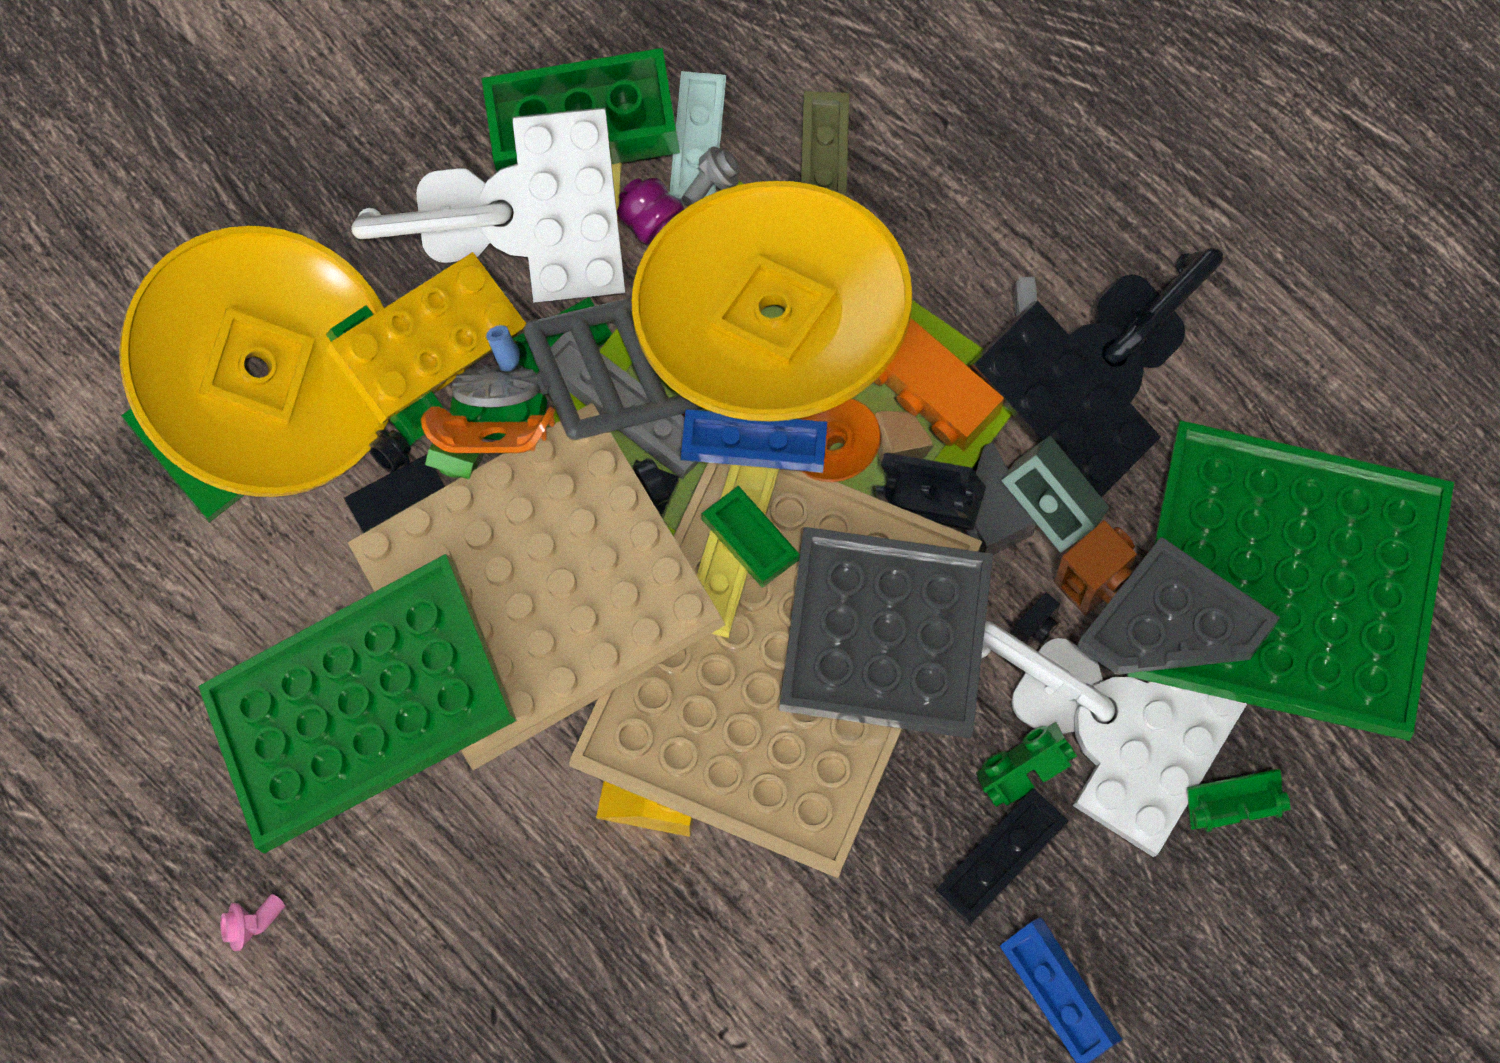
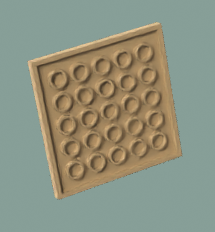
M592 403L577 411L580 419L600 415ZM559 421L554 427L550 426L546 429L547 439L546 441L539 439L535 451L503 453L473 470L470 479L459 478L348 542L374 592L444 554H447L454 561L517 719L516 722L461 750L473 771L725 626L721 615L611 432L579 440H571L567 437L563 425Z

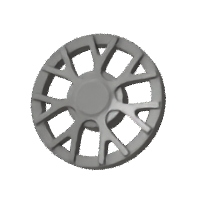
M483 365V367L472 370L467 369L466 372L457 374L452 381V394L456 400L467 405L501 407L531 399L539 392L540 387L536 380L537 374L532 369H526L522 366L515 371L505 372L500 370L499 365Z

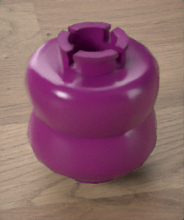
M636 178L624 187V191L620 192L618 197L622 200L617 209L619 219L633 229L636 237L643 244H650L659 231L672 218L684 210L681 201L669 194L664 183L658 178H648L644 181L641 178Z

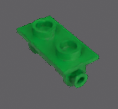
M1055 722L1048 727L1040 726L1035 728L1024 737L1023 743L1009 752L1002 751L989 757L983 763L982 769L976 772L982 789L985 793L987 792L996 807L1003 803L1008 806L1033 788L1035 789L1027 773L1035 770L1044 783L1071 767L1070 761L1076 758L1077 754L1068 740L1066 741L1059 725Z
M1280 769L1187 787L1191 830L1204 828L1206 832H1211L1212 828L1240 823V820L1243 819L1255 820L1270 816L1280 818L1283 812L1290 811L1291 809L1287 792L1282 791Z

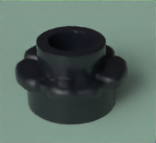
M384 430L375 432L378 437L369 444L371 447L369 452L383 469L392 473L400 466L402 467L410 463L407 454L411 451V447L400 433L395 430L389 433Z

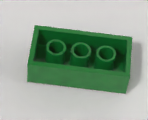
M663 48L481 78L496 171L517 164L513 117L604 107L606 108L612 164L680 153Z

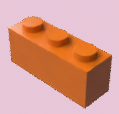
M912 318L910 319L902 346L895 358L874 381L879 386L885 383L897 394V401L907 412L914 416L920 414L932 424L931 429L933 433L948 446L955 444L963 452L1001 413L1004 402L1002 395Z

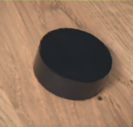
M646 458L633 465L635 474L655 507L668 501L670 492L655 462L652 459Z

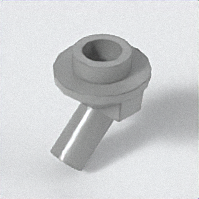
M715 146L709 148L699 158V167L702 171L683 194L682 199L690 206L704 198L714 184L721 190L738 185L739 179L737 174L740 172V166L733 154L727 149L721 151Z

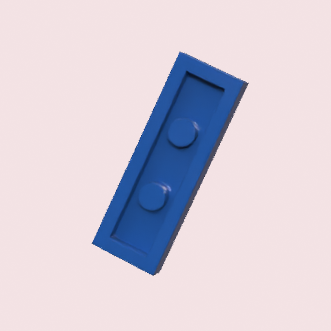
M686 409L681 460L823 473L827 422L801 419L770 422L749 421L731 418L711 411Z
M1042 917L1030 922L1000 945V948L1076 1063H1092L1122 1041L1113 1024Z

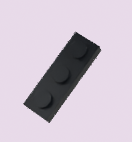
M1033 788L935 890L934 894L970 927L1066 827L1069 820Z

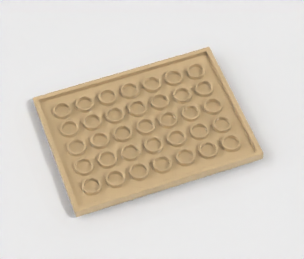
M707 464L674 535V539L696 575L711 531L701 520L702 512L720 500L730 464ZM780 469L766 515L799 554L804 527L979 552L982 544L981 540L838 482H822L812 479L802 471ZM798 561L763 588L748 574L729 638L709 634L598 698L570 758L569 766L839 879L903 729L779 711Z

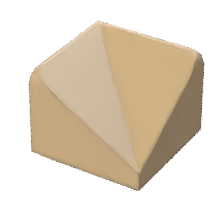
M896 411L876 412L875 417L881 433V442L878 450L880 462H882L884 453L922 459L933 448L931 438L914 415Z

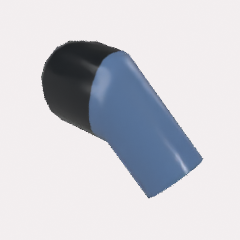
M498 325L491 328L487 332L486 338L500 370L510 372L520 369L527 358L525 346L521 342L513 341L506 326Z

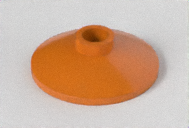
M851 398L827 411L798 418L801 420L827 422L823 473L802 471L812 479L822 482H838L850 479L864 471L878 453L881 442L878 421L866 405ZM835 443L845 444L840 449L830 450V447Z

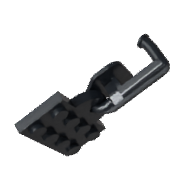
M1208 248L1192 254H1182L1176 263L1179 275L1160 294L1145 278L1139 275L1131 274L1120 277L1097 299L1095 323L1078 326L1068 333L1039 301L1031 302L968 366L1004 397L1003 405L1038 443L1051 435L1102 498L1161 438L1131 402L1141 387L1144 368L1161 366L1181 346L1185 337V327L1175 310L1221 265L1223 253L1219 249Z

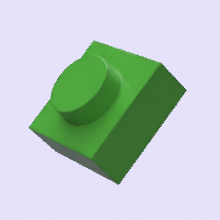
M432 443L428 450L425 465L436 468L442 474L449 477L470 479L472 471L477 469L484 453H450Z

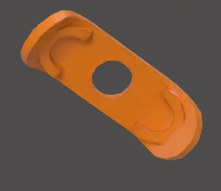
M436 406L430 407L424 412L421 418V425L426 437L435 446L450 453H522L529 450L535 451L539 439L546 441L547 425L554 427V413L556 409L550 406L545 415L529 416L528 422H468L466 416H453L446 409ZM493 433L506 434L502 439L494 442L481 441L484 437Z

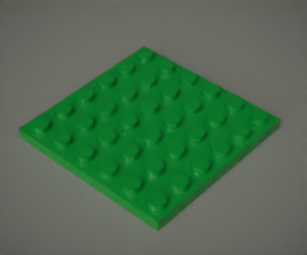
M1180 420L1176 430L1154 545L1160 537H1163L1280 618L1276 627L1250 660L1128 673L1127 676L1410 741L1414 734L1454 482Z

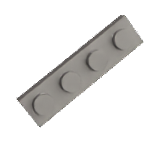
M571 331L565 332L550 348L567 389L585 405L594 404L600 415L605 414L606 412ZM601 354L624 409L649 403L642 384ZM681 414L619 429L620 432L681 479H684L699 463L697 461L681 460L685 417Z

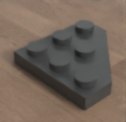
M1160 537L1081 637L1078 648L1116 674L1250 660L1276 627L1280 617L1163 537Z

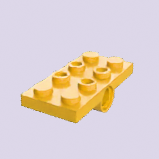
M472 252L331 341L326 350L382 424L431 391L436 393L452 383L457 374L464 373L471 365L490 354L492 350L487 341L486 334L491 328L504 325L508 328L513 339L523 332L526 322Z

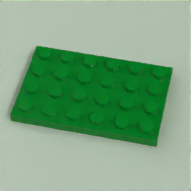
M447 554L440 556L198 686L255 848L264 854L517 721L454 561Z

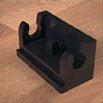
M884 453L881 466L883 471L887 473L886 486L876 485V495L879 500L941 525L967 530L974 529L986 486L971 467Z

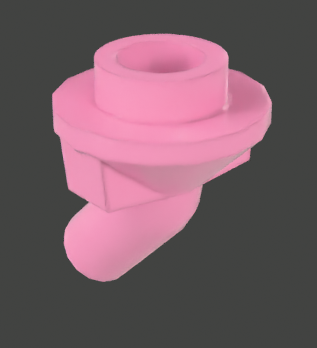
M271 894L253 915H250L239 903H231L228 913H223L221 916L220 928L223 942H230L233 951H241L254 935L261 934L270 926L285 908L284 902L279 897Z

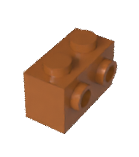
M1103 520L1062 556L1054 583L1086 616L1102 601L1108 604L1133 573L1131 568L1137 556L1133 550L1135 545L1125 531L1119 527L1113 529Z

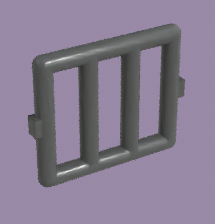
M632 297L530 321L524 326V335L540 371L536 380L542 394H550L565 433L571 440H579L684 414L686 409H704L683 398L681 395L667 397L659 376L648 363L638 342L632 317ZM611 321L615 322L649 403L624 409L590 330V326ZM571 331L606 412L605 414L580 419L546 337Z

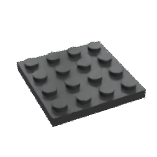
M804 527L779 711L971 738L975 720L993 554Z

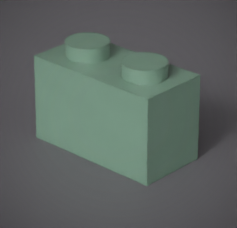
M1051 435L1017 459L1001 480L1060 553L1098 526L1109 509V506Z

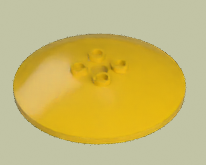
M762 181L737 185L708 195L685 208L659 231L646 249L637 268L632 290V316L636 336L642 352L657 375L670 388L690 402L717 414L749 421L770 422L808 417L841 405L870 386L895 358L907 334L912 312V284L908 264L901 247L884 223L861 204L843 194L824 187L794 181ZM779 305L785 309L782 315L775 318H769L761 314L765 307Z
M238 226L214 230L196 236L166 254L150 270L136 290L127 309L119 346L120 371L127 400L135 418L153 444L171 462L204 483L232 493L255 497L288 496L313 490L335 480L354 467L371 449L369 444L378 437L375 432L384 430L388 423V420L382 424L326 350L331 342L326 334L332 327L365 305L368 306L373 314H376L384 308L383 304L368 282L350 263L331 249L303 235L264 226ZM249 357L262 359L268 367V375L261 378L251 376L245 369V359Z

